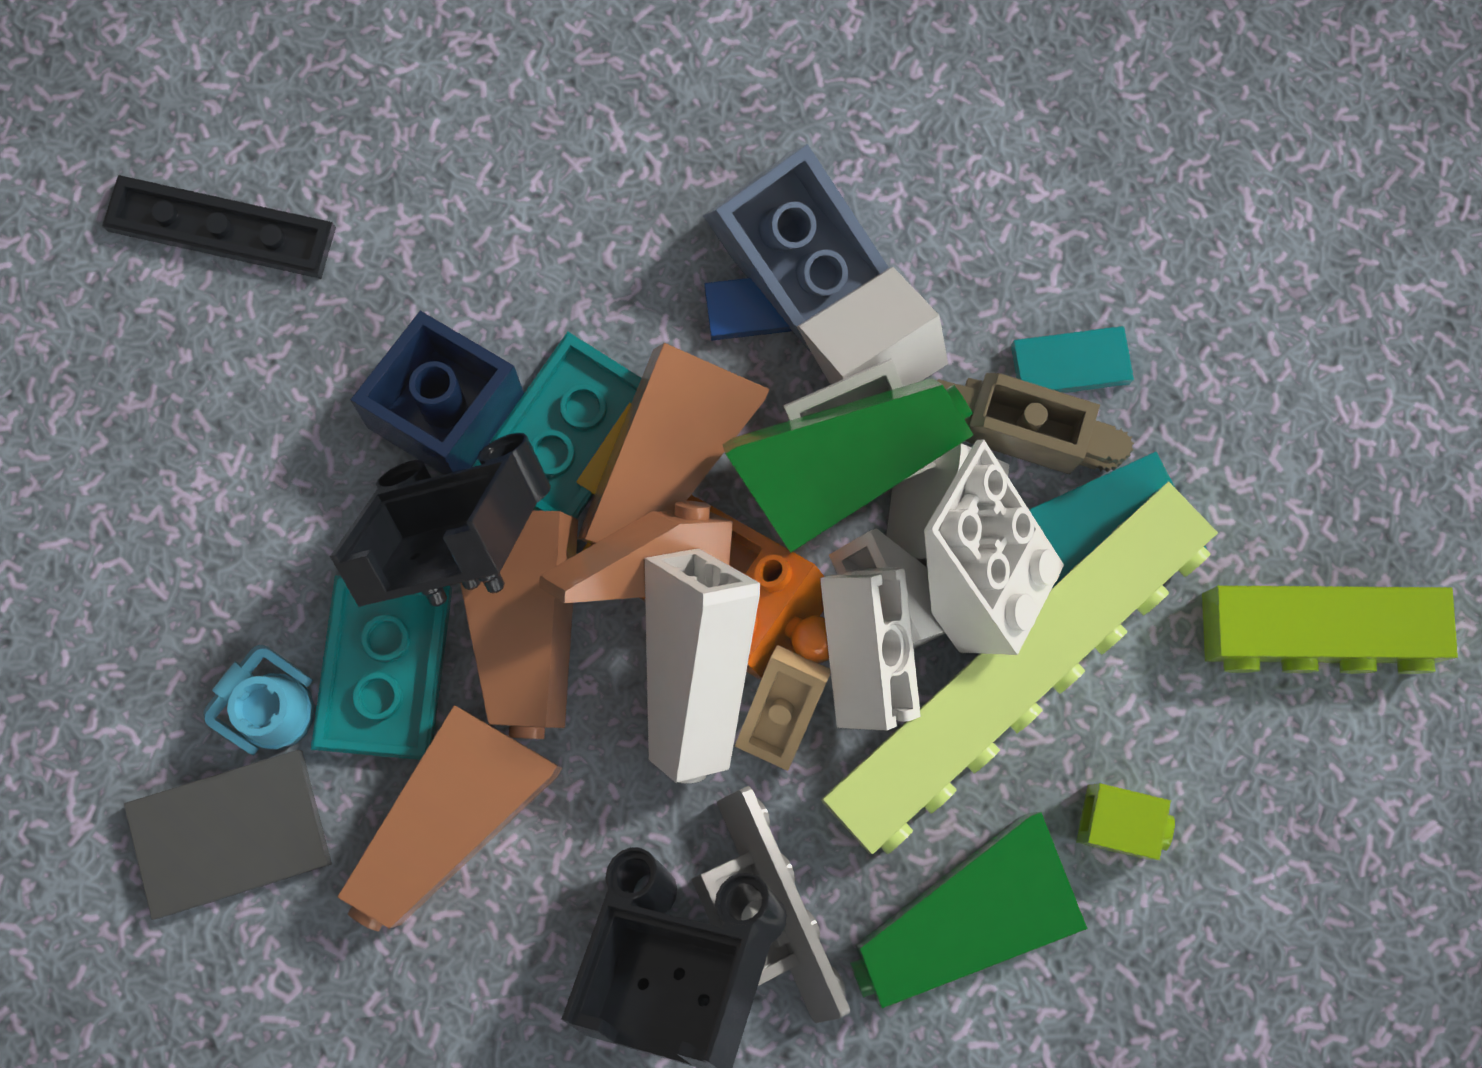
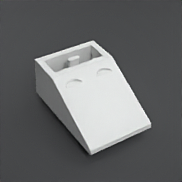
M976 440L924 529L931 612L960 653L1018 655L1064 564L985 440Z

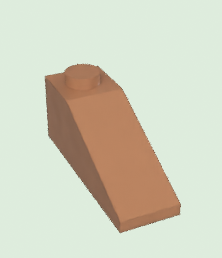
M697 501L676 502L675 510L651 511L540 575L539 588L563 603L645 597L644 558L699 548L729 565L733 521L710 512L711 505Z

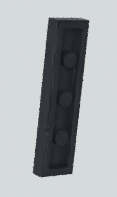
M121 175L117 177L102 227L111 233L322 279L336 230L335 225L330 221Z

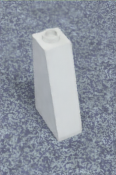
M699 548L644 558L649 761L675 783H697L704 780L709 774L729 770L760 597L759 582Z

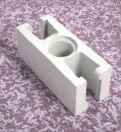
M905 568L853 569L845 571V575H832L820 578L837 728L889 730L897 727L896 720L906 722L921 717Z

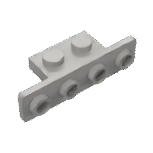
M750 786L718 800V808L740 856L691 879L711 925L722 928L724 924L718 916L715 907L716 893L724 881L738 873H752L760 877L784 904L787 918L782 934L770 945L758 986L790 969L808 1012L815 1023L840 1019L849 1014L850 1008L845 999L844 982L838 971L830 965L819 940V926L814 916L804 907L794 884L795 875L792 865L780 853L769 828L770 818L764 804L755 797ZM762 900L750 902L742 912L741 920L752 918L758 913Z

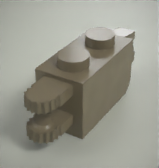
M986 373L982 381L968 378L965 386L940 379L937 380L943 384L945 389L955 385L972 411L973 415L966 418L965 421L974 435L965 442L974 444L976 440L984 439L990 450L1069 475L1078 465L1094 470L1099 468L1100 472L1103 470L1106 472L1114 471L1131 456L1130 453L1134 450L1132 448L1134 444L1131 441L1132 436L1129 437L1128 432H1123L1122 428L1116 430L1115 426L1096 421L1100 404L1001 373Z

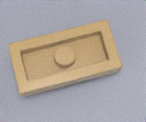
M777 645L770 657L735 747L788 771L831 674L830 668L805 659L799 654Z

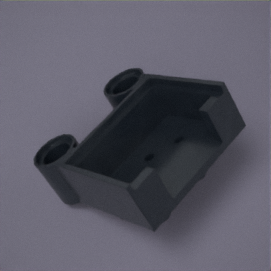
M525 433L509 434L489 443L478 454L477 458L481 464L478 466L431 478L423 461L412 460L393 467L377 480L376 486L378 489L330 555L358 607L420 592L426 596L431 606L438 607L447 600L443 587L462 583L463 587L467 590H473L483 582L490 593H497L504 588L505 582L500 571L535 505L551 489V485Z
M630 847L620 851L612 858L607 867L605 879L608 890L561 1020L585 1036L692 1067L733 1068L770 945L782 934L786 926L787 914L784 904L760 877L752 873H738L724 881L716 893L715 907L718 916L724 922L722 928L665 914L671 909L676 900L677 885L675 878L649 851L639 847ZM650 874L646 886L634 893L637 882L642 877ZM762 900L758 913L752 918L741 920L742 912L750 902Z

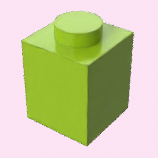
M1102 783L1087 785L1076 843L1141 859L1160 860L1161 851L1169 849L1175 830V818L1172 815H1168L1171 800Z

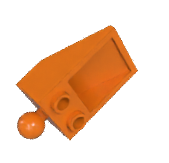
M692 494L687 499V501L706 503ZM711 506L710 512L733 521L729 566L760 583V597L746 672L762 680L770 657L777 645L818 664L828 661L829 652L825 618L820 617L824 611L820 578L825 576L814 563L794 552L790 553L784 546Z

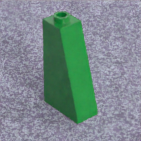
M930 378L737 436L722 445L726 456L791 553L972 437L974 434L965 419L973 414L955 385L945 389L943 384Z
M1042 812L1029 813L1016 819L855 944L860 959L850 962L863 998L874 994L877 1004L881 1008H885L1088 929Z

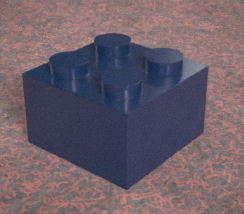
M420 310L350 400L369 430L444 475L473 466L478 459L479 452L496 435L524 395V391L514 365Z

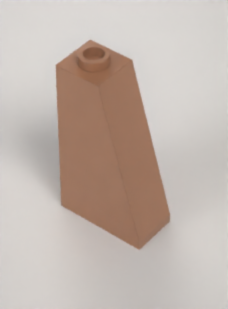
M663 343L653 349L577 539L592 546L651 511L675 510L676 502L687 501L725 452L722 444L737 437L765 401L769 389L669 344Z
M532 511L500 571L505 582L504 588L501 591L490 593L483 582L477 588L467 590L460 583L488 724L509 725L510 738L544 739L545 728H565L573 603H563L539 588L540 575L575 556L577 552L579 519L561 511Z
M454 705L339 893L338 898L352 906L347 914L358 923L377 932L380 931L383 925L389 929L402 925L558 777L562 767Z

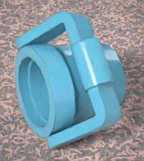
M257 645L249 651L240 664L234 661L212 689L215 696L204 709L203 716L205 722L210 728L253 756L260 748L282 750L293 746L307 735L314 721L315 705L311 692L306 688L313 679L269 647ZM266 658L290 676L276 673L254 676L252 672L261 660ZM227 703V713L230 722L239 732L217 718Z

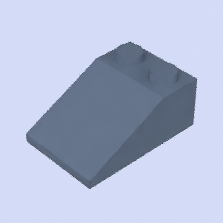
M808 144L790 152L703 215L736 265L747 278L752 279L809 352L811 351L797 326L889 268Z

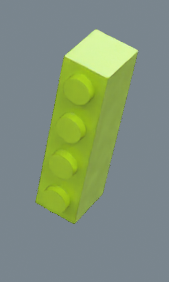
M1218 585L1202 593L1205 662H1223L1224 672L1260 671V662H1281L1283 673L1318 672V663H1339L1340 673L1361 674L1377 672V663H1397L1399 674H1426L1436 672L1435 663L1458 658L1453 587Z

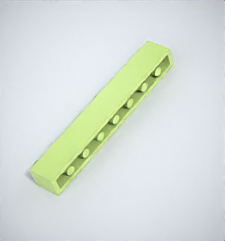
M1167 482L1051 589L1018 655L979 653L920 708L921 717L904 722L829 791L821 801L869 854H874L880 847L887 855L891 853L913 832V829L907 822L923 807L930 814L940 808L957 791L950 783L966 767L973 773L984 767L1000 751L993 743L1009 727L1016 734L1022 731L1043 711L1036 703L1052 687L1061 694L1085 672V669L1079 664L1084 657L1094 648L1102 655L1114 646L1128 632L1121 625L1127 617L1136 609L1144 616L1156 607L1169 594V591L1163 584L1177 571L1186 577L1199 567L1211 555L1204 546L1218 532L1170 482Z

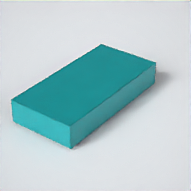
M1124 326L1017 339L1011 344L1017 379L1061 393L1130 385L1134 380Z

